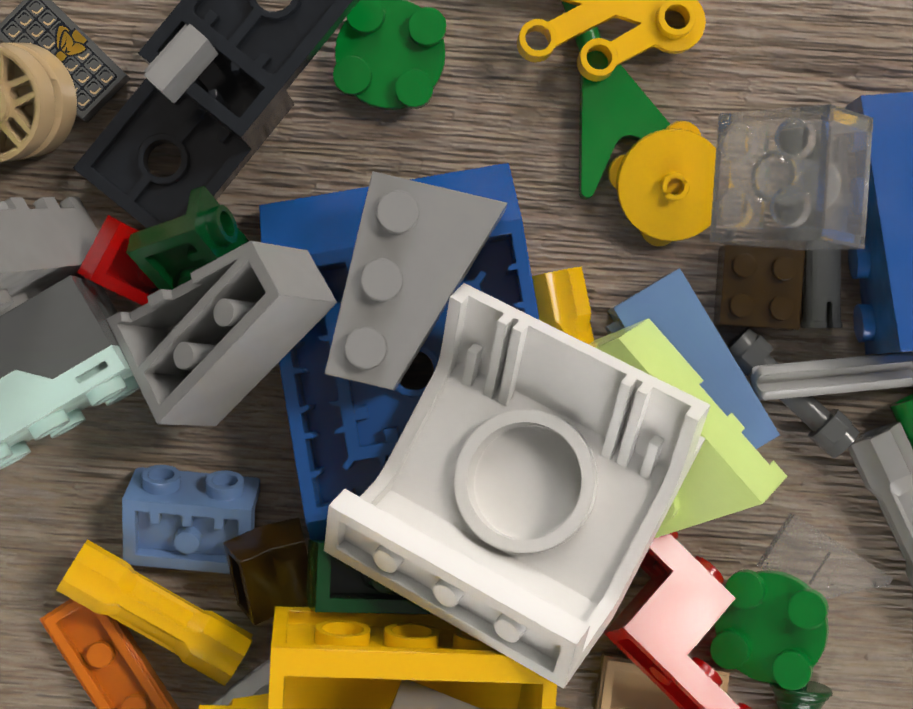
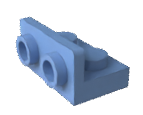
M154 465L148 468L140 467L135 469L122 498L123 560L134 566L230 574L223 542L255 528V507L260 493V479L245 477L237 472L228 470L213 473L179 471L177 468L169 465Z

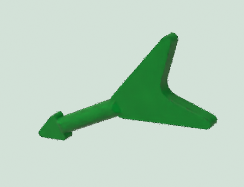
M561 1L565 12L577 7V5ZM598 27L575 37L579 52L588 41L601 38ZM591 51L587 54V61L591 67L595 69L608 67L607 57L602 52ZM621 64L616 66L611 75L602 81H590L580 74L579 196L583 200L593 196L614 147L619 140L629 138L639 141L644 136L666 129L670 125Z

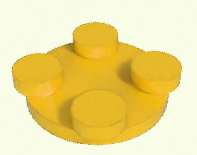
M687 121L673 122L666 129L644 136L626 154L617 156L608 168V179L611 185L617 189V197L623 213L639 229L643 239L654 246H665L672 241L688 239L703 232L730 205L733 197L727 168L721 154L712 143L701 136L699 129L694 124Z

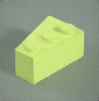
M649 318L596 339L589 344L710 404L700 435L705 440L654 538L761 505L788 477L774 460L769 464L741 433L745 427L733 413L726 416L700 386L704 380Z

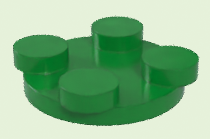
M360 0L348 14L347 20L341 27L335 47L336 65L333 70V79L336 87L343 94L355 96L361 102L378 109H419L426 106L432 99L433 89L438 84L445 66V17L435 8H421L406 0Z
M748 569L735 572L727 580L725 588L736 599L715 622L716 637L710 646L714 662L727 670L737 669L744 675L761 682L778 683L787 690L803 688L811 679L813 667L822 656L827 645L829 606L826 598L799 578L785 572L773 570L754 572Z

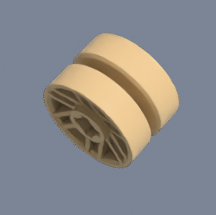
M0 42V162L44 156L58 148L65 141L74 125L77 113V96L73 80L63 63L45 48L30 43Z

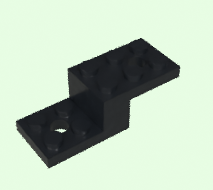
M181 0L138 54L150 65L183 26L191 24L210 41L218 55L175 103H172L146 78L73 169L146 228L186 215L190 192L195 188L205 186L217 200L295 105L287 89L360 0H292L286 8L276 12L263 9L259 6L257 0ZM161 144H173L178 147L181 154V164L178 170L168 177L154 176L148 166L150 153Z

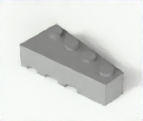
M10 197L0 202V316L70 275L85 279L84 276L77 272L99 231L79 197H67L60 204L57 203L55 197H41L33 202L36 209H30L23 197Z

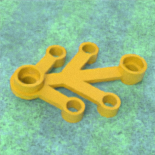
M561 0L577 5V7L550 21L533 19L525 23L517 38V49L525 60L538 63L548 59L554 48L612 18H618L638 25L612 41L595 38L583 46L577 58L578 70L584 78L597 82L608 78L616 66L652 47L669 54L688 51L702 37L706 18L698 0ZM668 11L680 13L685 20V27L681 29L670 27L665 20V13ZM531 32L542 33L548 41V47L543 50L532 49L526 42V35ZM591 51L602 52L607 57L608 67L604 69L591 67L587 61V54Z

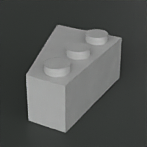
M249 241L190 273L191 280L173 290L160 289L147 296V304L130 313L118 312L106 319L157 424L217 426L331 310L337 301L308 250Z

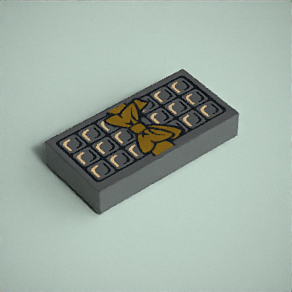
M23 0L0 23V39L4 43H30L38 45L50 51L63 63L75 86L77 96L76 114L86 123L131 79L52 0Z

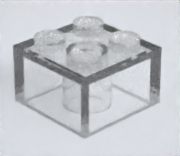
M832 104L719 114L710 242L724 245L793 250L865 249L873 118Z

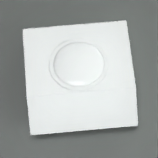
M463 283L449 298L441 353L436 369L383 470L360 497L344 489L329 505L324 551L564 689L613 619L705 440L700 435L710 404Z

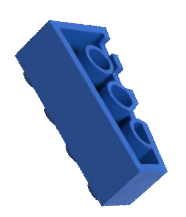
M913 92L863 95L845 107V115H841L838 121V137L843 138L841 152L849 153L851 178L845 179L843 185V194L847 195V208H845V212L848 216H854L856 241H851L849 244L848 263L852 278L859 279L861 304H857L854 308V331L858 342L865 343V355L913 351Z

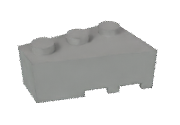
M372 171L325 374L396 390L448 305L450 296L462 283L476 257L504 215L507 203Z

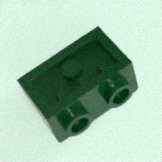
M201 186L191 190L186 215L131 234L126 253L159 290H173L191 280L190 273L240 247L249 242V240L237 227L231 211L226 206L220 205L205 186Z

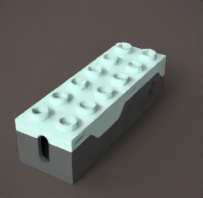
M70 275L0 316V470L28 455L31 450L27 442L34 439L36 441L49 434L51 438H55L84 422L86 418L81 410L90 405L95 407L104 402L107 406H110L140 389L106 320L118 312L103 286L90 280Z

